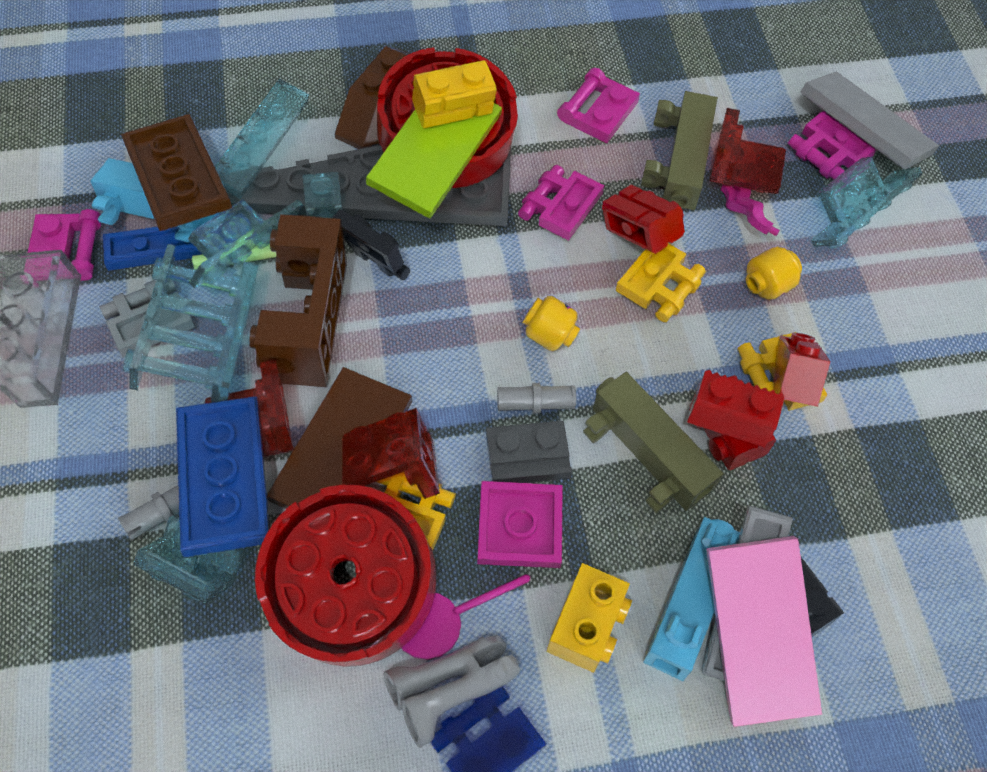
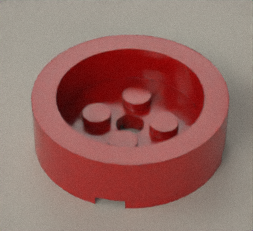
M435 47L418 50L403 57L389 69L379 87L377 136L383 152H385L415 110L412 100L414 75L485 60L497 89L493 102L502 107L501 115L452 188L466 187L485 180L502 166L512 146L518 114L517 96L511 82L491 61L474 52L455 48V52H435Z
M361 485L329 486L319 489L320 492L305 498L299 503L295 501L279 515L270 527L261 544L256 562L255 588L257 599L261 603L270 628L290 648L312 659L334 666L352 667L367 665L397 652L416 635L423 625L435 596V559L429 541L410 511L396 499L382 491ZM343 561L353 562L356 567V577H353L346 584H337L333 577L336 565Z

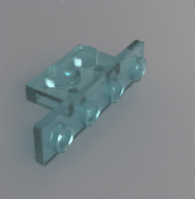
M872 156L859 159L818 192L831 224L811 239L813 247L828 246L829 248H837L845 244L849 240L848 236L857 229L868 225L871 221L870 218L878 211L889 207L892 204L891 200L898 194L909 190L913 186L912 183L923 174L921 168L896 170L882 181Z
M242 199L234 204L232 209L223 211L193 230L188 240L208 260L198 267L189 284L194 289L206 281L211 285L226 272L227 266L233 264L237 267L251 255V250L256 246L260 250L270 244L272 229L278 228L280 214L297 215L303 203L297 199L264 221Z

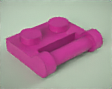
M591 68L584 77V83L568 102H564L559 107L557 115L564 123L608 143L637 105L640 93L607 78L599 68ZM594 90L601 93L586 114L578 111Z
M92 209L82 210L80 214H35L23 272L28 282L90 280L94 269L91 258L96 230L101 227V222L98 221L101 214ZM80 231L76 258L69 264L74 232Z

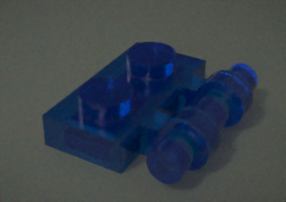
M503 686L489 694L472 699L473 704L455 718L450 715L439 723L441 728L435 732L434 739L430 742V745L437 754L451 743L456 747L459 753L446 762V767L450 772H515L546 747V742L520 707H517L505 718L499 711L498 707L510 699ZM482 719H485L492 728L471 743L465 732Z

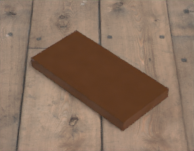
M190 114L121 134L159 231L232 209L230 198Z
M343 367L267 493L268 501L287 509L295 501L299 503L305 498L320 492L319 489L350 484L366 486L412 403V395Z

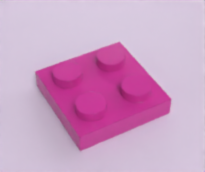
M481 481L477 564L561 568L563 485Z

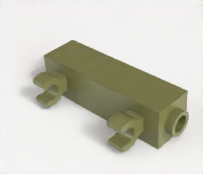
M685 91L681 107L675 106L674 103L668 100H659L653 125L662 128L671 125L676 126L668 167L663 166L662 163L656 160H646L641 182L642 186L648 188L663 186V199L670 202L674 201L681 208L696 209L703 186L718 97Z
M627 371L616 379L613 377L606 379L598 386L593 411L596 414L586 420L585 424L588 427L583 430V433L592 443H595L611 429L657 479L659 484L649 491L651 496L646 499V503L655 513L662 510L673 499L687 512L715 490L724 473Z

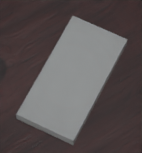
M837 71L806 82L801 90L803 96L902 169L906 170L932 156L940 146Z

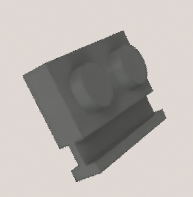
M564 420L486 428L492 482L529 483L571 478L572 467H570V455Z

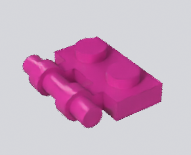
M822 111L805 125L802 134L808 138L807 140L795 134L788 142V145L797 151V157L803 161H810L820 169L819 173L826 179L831 177L839 184L843 183L849 175L840 166L844 165L854 172L873 157L877 151L825 111ZM819 147L822 148L824 151H826L828 154H830L831 157H830V158L826 157L823 153H821V152H820L819 150H817V149H818Z
M554 165L550 171H545L541 175L537 188L534 191L528 192L522 200L523 206L518 211V215L523 220L528 221L533 214L541 213L539 226L569 241L603 195L604 185L576 171L567 180L562 177L565 173L564 169L559 165ZM549 193H557L553 200L547 198Z

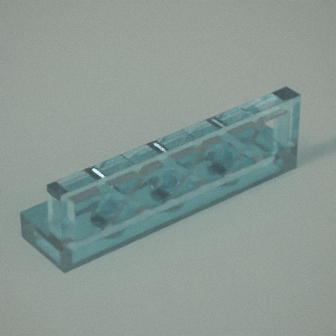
M280 78L215 165V169L221 182L224 184L226 192L239 199L242 198L308 104L309 94Z

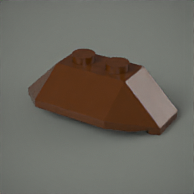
M388 46L381 50L350 87L335 131V139L357 149L379 144L377 136L379 87L389 69L400 59L411 53Z

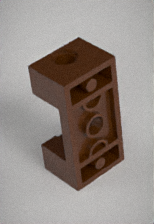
M280 214L278 228L272 229L270 235V249L272 252H276V272L282 273L285 288L312 290V295L305 296L304 313L260 310L258 324L252 325L250 330V347L256 350L257 368L262 369L266 383L327 387L347 268L341 219Z

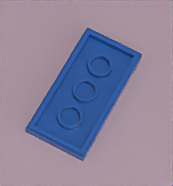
M257 396L176 408L180 549L183 557L261 545L270 526Z

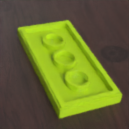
M494 103L492 114L478 117L475 115L473 118L424 129L421 126L416 110H414L367 175L366 185L431 219L500 117L502 107Z

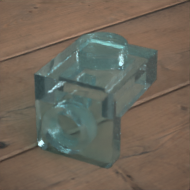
M338 172L303 175L307 216L332 218L339 209L343 210Z

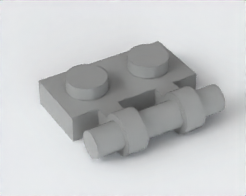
M171 277L157 283L155 280L144 284L145 288L125 296L123 293L112 297L113 301L99 306L123 358L195 328Z

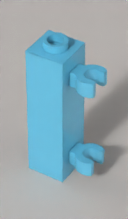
M108 158L90 180L97 196L92 203V207L103 210L98 221L113 225L118 220L120 212L154 219L133 164ZM231 209L176 226L179 227V230L174 236L175 239L190 242L196 233V229L215 233Z
M704 517L694 535L643 663L681 681H684L693 669L715 611L706 548L737 544L740 532L734 530V527L728 522L720 519L711 520L707 517Z

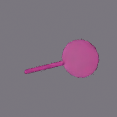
M527 574L456 607L451 600L439 593H435L426 620L416 635L402 647V650L417 659L431 660L442 657L454 647L459 638L461 629L459 614L528 583L530 576Z

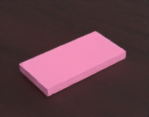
M789 536L706 548L729 716L733 727L822 715L798 538Z

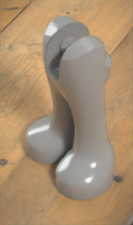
M499 635L488 638L480 637L478 640L445 657L416 667L397 666L384 671V680L389 695L399 711L403 709L407 728L419 748L434 739L437 719L447 710L501 688L519 674L520 668L514 656L508 655L499 658L507 647ZM457 676H463L456 681L450 682L444 686L430 690L424 694H420L444 680Z

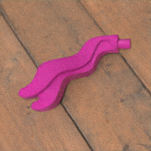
M736 180L733 188L728 182H723L721 191L726 196L725 205L728 209L745 214L748 222L762 233L767 235L769 232L774 236L778 235L780 230L773 227L774 223L768 221L764 216L763 203L750 199L751 190L746 184Z

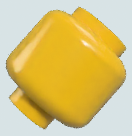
M779 246L770 248L753 257L748 262L746 284L752 293L758 294L767 300L776 299L799 284L802 273L800 259L793 251Z
M547 296L543 300L537 298L522 322L527 325L525 333L528 338L549 351L559 349L562 344L569 347L580 331V328L575 325L578 318L577 312L554 296Z

